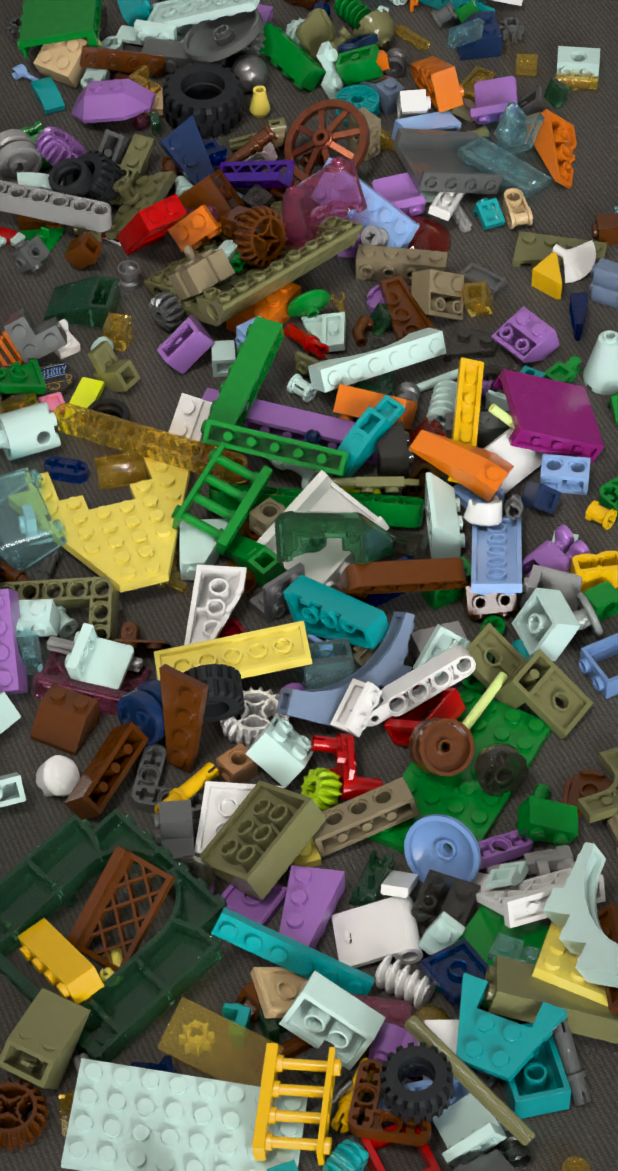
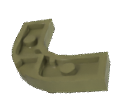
M618 747L599 752V762L612 777L613 784L602 792L577 800V808L589 824L612 817L618 813Z

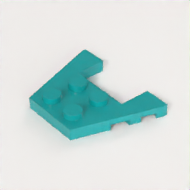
M464 973L456 1055L469 1067L511 1082L534 1056L537 1048L549 1039L553 1034L552 1031L560 1022L563 1023L568 1012L565 1009L543 1002L532 1028L479 1009L488 989V981Z

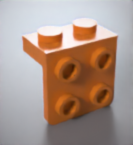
M204 204L169 228L168 231L182 252V248L189 244L194 251L202 247L204 243L214 236L221 234L222 224L221 221L217 223Z

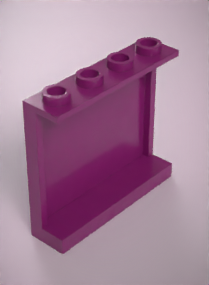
M502 370L494 382L493 388L504 390L515 429L508 438L510 446L552 455L591 458L590 463H593L604 448L585 387L511 370Z

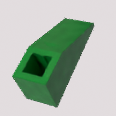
M239 534L233 539L225 552V555L240 567H247V570L253 572L256 581L261 586H264L285 572L282 559L272 550Z

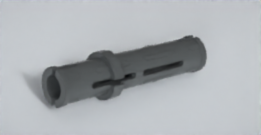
M566 1018L563 1023L560 1022L553 1030V1034L571 1088L573 1104L577 1106L585 1104L584 1101L588 1103L592 1099L584 1078L586 1071L581 1068L568 1024V1018Z

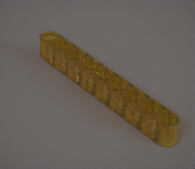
M62 403L54 411L59 429L63 433L202 474L209 463L207 458L211 450L218 448L70 403ZM224 450L223 456L249 469L247 458L244 455ZM217 464L212 472V475L237 485L245 484L249 481L220 464Z

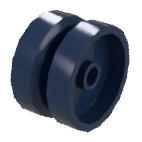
M156 679L146 680L135 690L122 696L117 703V714L121 725L133 722L149 738L145 746L154 745L165 736L161 683Z

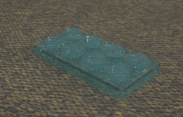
M482 136L459 148L457 156L463 159L466 164L473 165L481 170L483 174H502L501 184L521 190L526 198L547 187L551 181L550 176Z

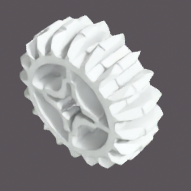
M250 686L248 691L245 692L243 690L245 706L242 708V711L231 718L220 721L224 736H228L230 743L236 742L237 745L242 743L249 749L251 744L269 724L270 716L275 717L277 715L289 721V716L276 713L280 695H273L271 689L264 692L262 687L258 690H253ZM240 715L241 719L237 721L236 718Z

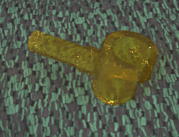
M341 291V300H336L334 294H332V303L338 307L339 312H345L344 292Z

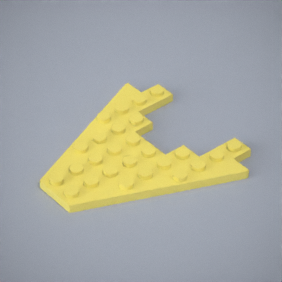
M163 445L140 450L141 459L150 480L129 484L133 497L132 500H125L94 509H88L83 495L59 501L49 473L45 472L25 477L28 492L9 496L10 507L22 516V507L32 505L37 527L97 575L108 578L119 592L167 582L170 577L180 525L177 530L172 528L174 519L171 518L175 507L177 505L182 506L185 501L192 468V456L190 454L169 459Z

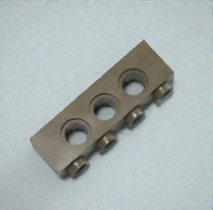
M401 777L323 811L322 813L327 819L312 838L321 857H324L419 815L413 795L404 778Z

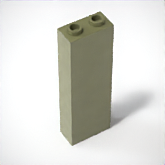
M497 955L493 966L489 965L487 967L485 980L489 984L485 1000H489V1013L534 1023L542 1003L546 1002L567 1010L571 1033L618 1044V1014L609 1011L608 1006L533 977L534 964Z

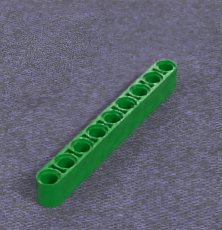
M230 484L241 491H249L250 487L252 486ZM212 485L209 486V499L229 510H237L240 505L237 499ZM266 486L252 510L269 497L277 503L283 504L287 509L304 489ZM347 492L377 517L381 516L388 526L416 528L423 524L424 500L421 498Z

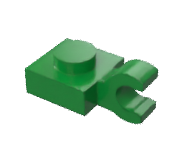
M574 355L565 364L558 361L544 372L546 373L545 378L570 384L582 370L578 366L582 359Z

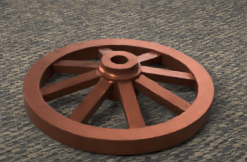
M328 99L309 106L292 123L285 140V159L295 162L293 174L303 183L313 186L317 177H312L311 173L320 153L322 152L324 162L326 163L328 158L331 157L330 152L333 150L351 160L345 167L354 173L362 164L369 148L370 130L367 120L354 105L344 100ZM326 110H343L326 129ZM350 113L357 120L359 128L334 133ZM318 114L319 130L315 132L304 126L312 117ZM299 132L313 138L312 141L295 149ZM360 135L359 145L355 154L337 144V140ZM314 148L304 172H302L295 158Z

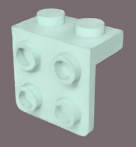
M83 623L81 631H77L74 637L72 653H68L66 656L65 668L71 681L117 692L121 688L135 651L130 645L97 637L94 626Z

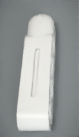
M454 646L388 684L381 690L379 703L374 707L367 727L378 725L392 716L403 715L474 672L476 667L475 660L465 647ZM465 658L462 663L457 664L460 659ZM443 671L441 675L435 677L438 672ZM416 685H420L417 689L412 690ZM394 698H398L395 702L390 703Z

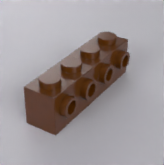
M133 722L113 728L64 804L81 821L92 817L97 818L101 815L109 800L117 791L118 786L128 774L131 766L141 754L149 738Z

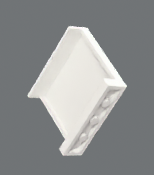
M321 470L257 542L267 546L282 559L286 571L301 562L305 567L306 577L334 588L344 569L348 565L358 563L361 559H364L374 544L385 536L389 526L381 516L377 517L335 484Z

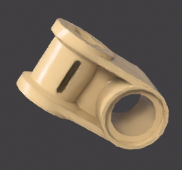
M517 188L507 189L503 196L502 211L509 229L525 224L532 226V211L525 200L523 192Z

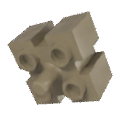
M189 244L182 248L188 262L174 267V273L167 277L181 301L202 293L235 272L223 249L213 251L211 248L195 255Z

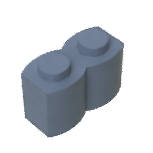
M601 258L598 263H594L590 273L593 277L589 287V293H592L591 300L617 309L618 263Z

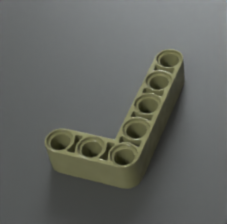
M106 577L17 581L0 584V589L9 588L17 591L19 600L53 599L56 606L61 605L65 609L89 607V624L94 626L97 637L100 638L107 635V640L115 641L117 639L119 593L112 582ZM109 588L106 594L100 595L102 590ZM85 589L81 596H76L80 590ZM60 591L57 597L52 598L55 592ZM36 592L35 597L28 599L30 594ZM103 612H108L106 617L99 619Z

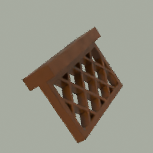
M116 846L67 940L79 951L124 976L176 877L137 856L134 852ZM135 861L141 865L143 876L131 879L129 870ZM158 875L165 878L166 880L161 889L153 892L150 878ZM144 881L147 894L135 898L132 884ZM127 886L130 900L118 904L116 894L119 889ZM149 899L150 910L148 914L140 916L137 903ZM131 905L134 919L122 922L120 908ZM114 911L117 925L105 928L103 919L106 913ZM136 924L137 934L135 938L127 941L124 927ZM118 929L121 943L109 947L106 933ZM101 935L104 949L96 952L90 950L88 947L93 938ZM122 948L124 959L120 966H117L113 963L111 952Z

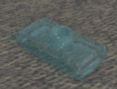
M477 18L450 28L446 46L449 49H454L481 39L485 21Z

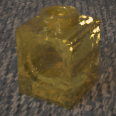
M108 313L103 326V336L108 337L114 343L113 349L127 351L132 338L131 316Z

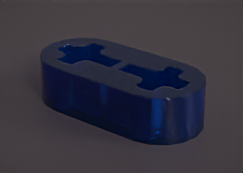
M53 456L44 462V470L49 473L52 480L81 484L89 478L88 465L84 461Z

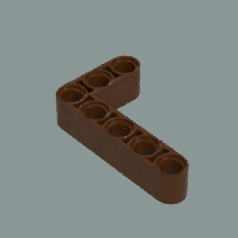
M458 557L364 562L348 565L333 589L364 602L368 594L459 589L467 585V577L463 559Z

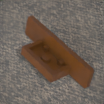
M83 46L80 58L81 67L158 76L163 75L165 55L92 46Z

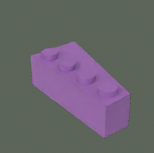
M291 865L279 933L316 950L320 938L324 935L326 925L331 915L334 914L336 905L345 891V871Z

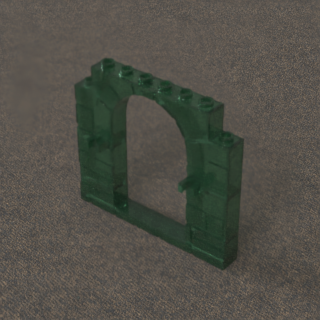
M117 808L95 827L86 818L81 820L76 814L72 815L0 880V974L32 1003L40 989L5 956L21 944L17 937L43 918L51 917L64 904L70 908L77 902L75 893L104 871L116 846L134 852L137 856L176 877L173 883L176 890L175 905L165 926L103 983V988L80 1004L91 1011L76 1047L87 1054L90 1060L109 1063L224 957L220 947L222 942L211 933L223 908L228 906L222 896L218 893L213 895L209 891V887L200 877L195 879L190 874V869L182 861L177 863L172 858V853L164 845L159 847L154 842V837L146 829L141 831L136 826V821L128 813L123 815Z

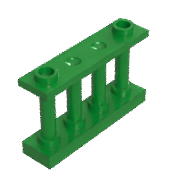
M221 442L217 449L213 448L207 458L209 463L182 506L177 505L171 515V518L174 519L173 529L177 530L180 523L184 521L215 538L214 541L217 542L215 552L224 556L248 517L249 512L264 491L273 469L264 465L260 472L255 471L254 473L223 456L226 446L223 442ZM217 464L249 480V484L252 485L249 491H241L212 475ZM205 483L237 499L240 504L237 510H229L200 494ZM193 502L225 518L228 523L225 530L222 528L219 530L188 513Z

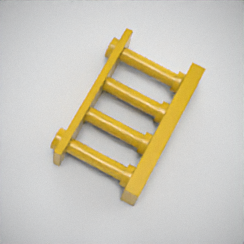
M267 1043L252 1143L255 1161H266L268 1151H272L273 1148L316 1151L318 1165L325 1164V1156L330 1155L332 1149V1137H328L335 1076L341 1075L342 1066L341 1059H338L336 1056L335 1047H329L328 1061L285 1058L284 1055H280L277 1043ZM284 1070L326 1072L325 1086L281 1084V1081H278V1074ZM280 1095L323 1098L321 1113L278 1110L277 1107H274L275 1098H280ZM277 1122L320 1124L318 1139L274 1136V1133H270L271 1124H276Z

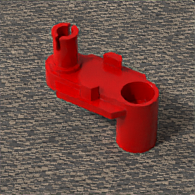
M338 733L335 737L313 734L311 738V751L333 753L335 756L336 769H330V771L339 775V782L343 784L339 789V792L342 794L338 796L339 800L348 801L383 786L382 780L379 778L357 776L354 737L352 734Z

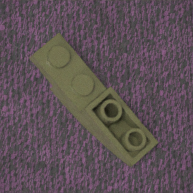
M134 134L122 163L119 165L123 172L122 178L129 177L133 188L136 180L145 176L149 168L148 160L156 144L154 138ZM117 192V196L111 200L110 204L120 207L123 205V199Z

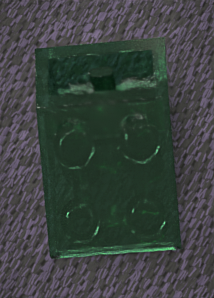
M97 275L55 287L44 320L47 321L56 316L58 321L65 319L68 324L111 329L121 299L120 279Z

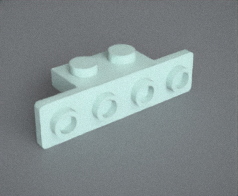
M136 19L134 27L122 25L116 35L122 39V42L144 45L146 38L183 42L185 37L176 33L175 25Z

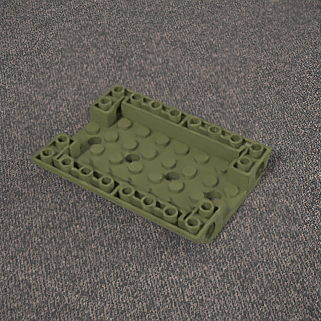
M283 201L273 203L270 208L278 210V213L283 215L282 220L287 223L284 229L289 231L285 235V238L289 241L284 244L286 250L281 251L282 258L271 262L270 266L258 268L245 264L242 271L235 272L202 293L181 301L178 298V301L182 303V308L185 310V316L189 317L193 314L199 321L219 326L354 245L363 229L362 224L337 216H330L325 219V222L315 226L311 224L306 208L287 204ZM222 233L219 238L204 243L203 247L194 251V253L197 255L211 248L216 250L225 240L232 239L224 237ZM187 257L170 263L169 267L162 271L154 272L150 278L144 281L145 286L153 296L164 291L172 292L174 296H177L167 276L174 273V267L188 262Z

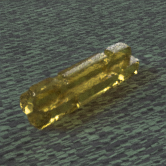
M398 24L394 33L397 36L402 37V39L414 46L416 45L420 50L426 51L430 45L429 40L422 38L421 35L411 29L408 30L404 25Z

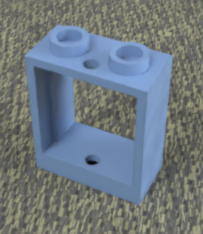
M618 633L581 648L580 660L578 661L581 672L587 674L592 681L594 689L600 691L605 699L618 694V675L608 679L597 663L618 654Z

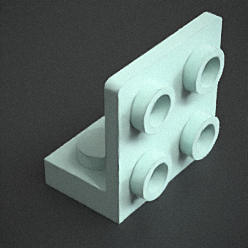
M471 1093L449 1106L448 1109L443 1110V1115L439 1118L436 1115L433 1117V1122L448 1148L442 1155L447 1164L455 1167L462 1163L464 1165L469 1163L478 1155L488 1151L507 1138L499 1121Z

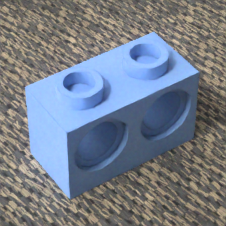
M543 454L540 483L561 493L587 495L591 458Z

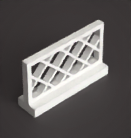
M572 868L523 880L515 886L499 887L477 893V902L503 915L505 926L509 928L548 918L543 911L546 900L549 898L554 887H564ZM600 874L598 882L597 903L606 901L602 874Z

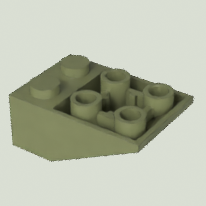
M42 988L8 1037L0 1055V1067L41 1088L58 1089L91 1010L46 988Z

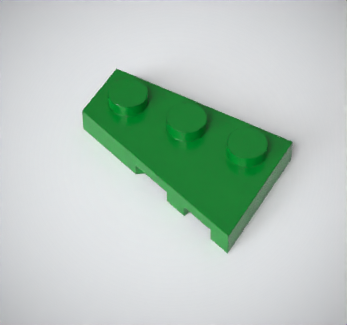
M37 359L29 360V364L21 365L17 362L11 363L9 368L3 369L0 367V393L45 394L46 384Z

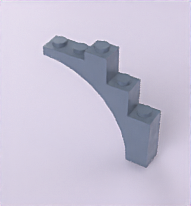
M394 611L389 629L379 648L367 663L338 683L309 690L281 688L276 713L333 727L330 723L353 678L364 683L369 681L379 688V686L385 687L411 672L412 667L403 664L409 651L408 642L414 630L415 615Z

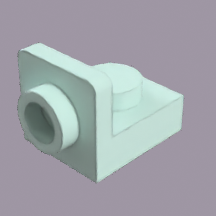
M443 911L426 929L418 946L438 960L445 955L447 949L463 934L465 927Z

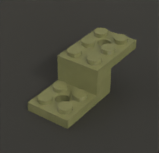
M490 623L486 624L466 646L467 651L476 663L472 674L487 689L499 672H504L508 676L506 682L495 695L501 703L514 709L526 703L561 739L568 735L593 704L541 649L524 658ZM487 653H491L494 656L495 664L488 661ZM556 697L563 701V709L556 705Z

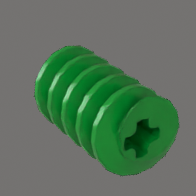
M336 0L334 5L335 13L357 30L361 26L359 24L361 19L373 12L361 0Z

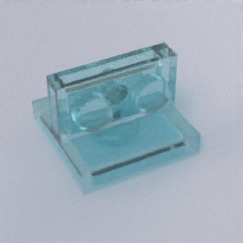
M514 101L507 103L494 133L498 139L493 151L496 157L501 158L531 150L543 123V115L538 112L526 116Z

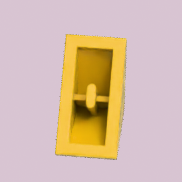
M554 252L532 269L531 286L556 300H561L562 279L557 252Z

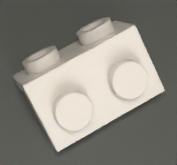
M353 678L330 725L360 737L362 731L368 725L369 717L374 707L379 703L382 691L369 681L364 683Z

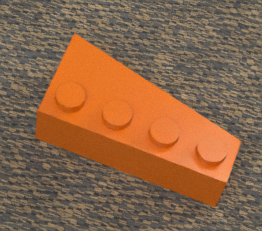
M435 56L410 64L414 83L420 90L426 89V96H430V102L439 113L463 105L462 97L464 96V90L458 82L455 66Z

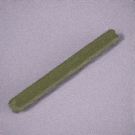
M416 1015L411 1016L406 1021L404 1028L419 1043H426L427 1048L433 1045L438 1048V1054L443 1052L447 1056V1061H450L452 1065L453 1076L522 1145H528L535 1138V1132Z

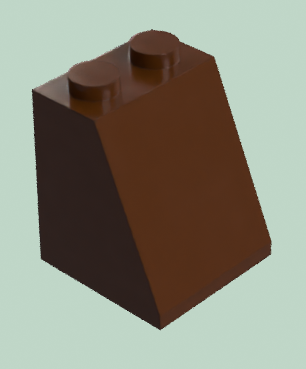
M219 169L178 197L187 212L179 221L205 204L218 223L221 221V216L237 206L244 207L245 204L225 174Z

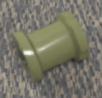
M129 177L119 179L113 186L114 191L118 192L122 197L124 206L133 205L141 197V194L135 191L131 185Z

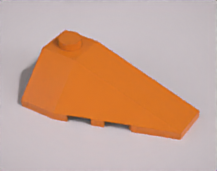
M546 109L527 121L528 135L553 179L570 189L574 174L571 164L575 161L573 149L577 146L575 128L571 123Z
M425 430L420 431L409 447V450L487 502L491 501L514 468V465L494 452Z

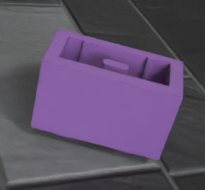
M524 306L491 336L495 342L523 363L543 361L560 346L556 331Z
M191 314L157 348V351L168 365L183 375L215 342L195 315Z

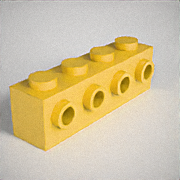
M45 918L17 936L22 945L19 951L27 962L31 961L39 974L43 973L52 987L56 985L62 997H69L73 1002L80 1004L104 987L95 967Z

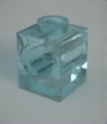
M38 635L17 638L18 650L26 666L27 676L43 674Z

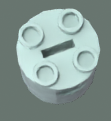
M47 402L0 414V449H3L9 461L61 446L59 435L54 430V426H57V419L54 412H50Z

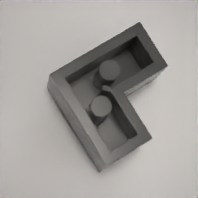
M25 307L4 317V328L25 364H29V360H38L67 345V334L56 316L37 326L33 323Z
M191 800L159 802V813H154L156 845H162V850L157 851V866H163V870L172 876L196 875Z

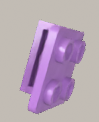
M508 76L475 83L476 108L470 110L471 118L477 124L484 125L519 117L515 77Z
M408 172L373 180L372 188L407 216H417L424 213L426 206L424 195L420 196Z

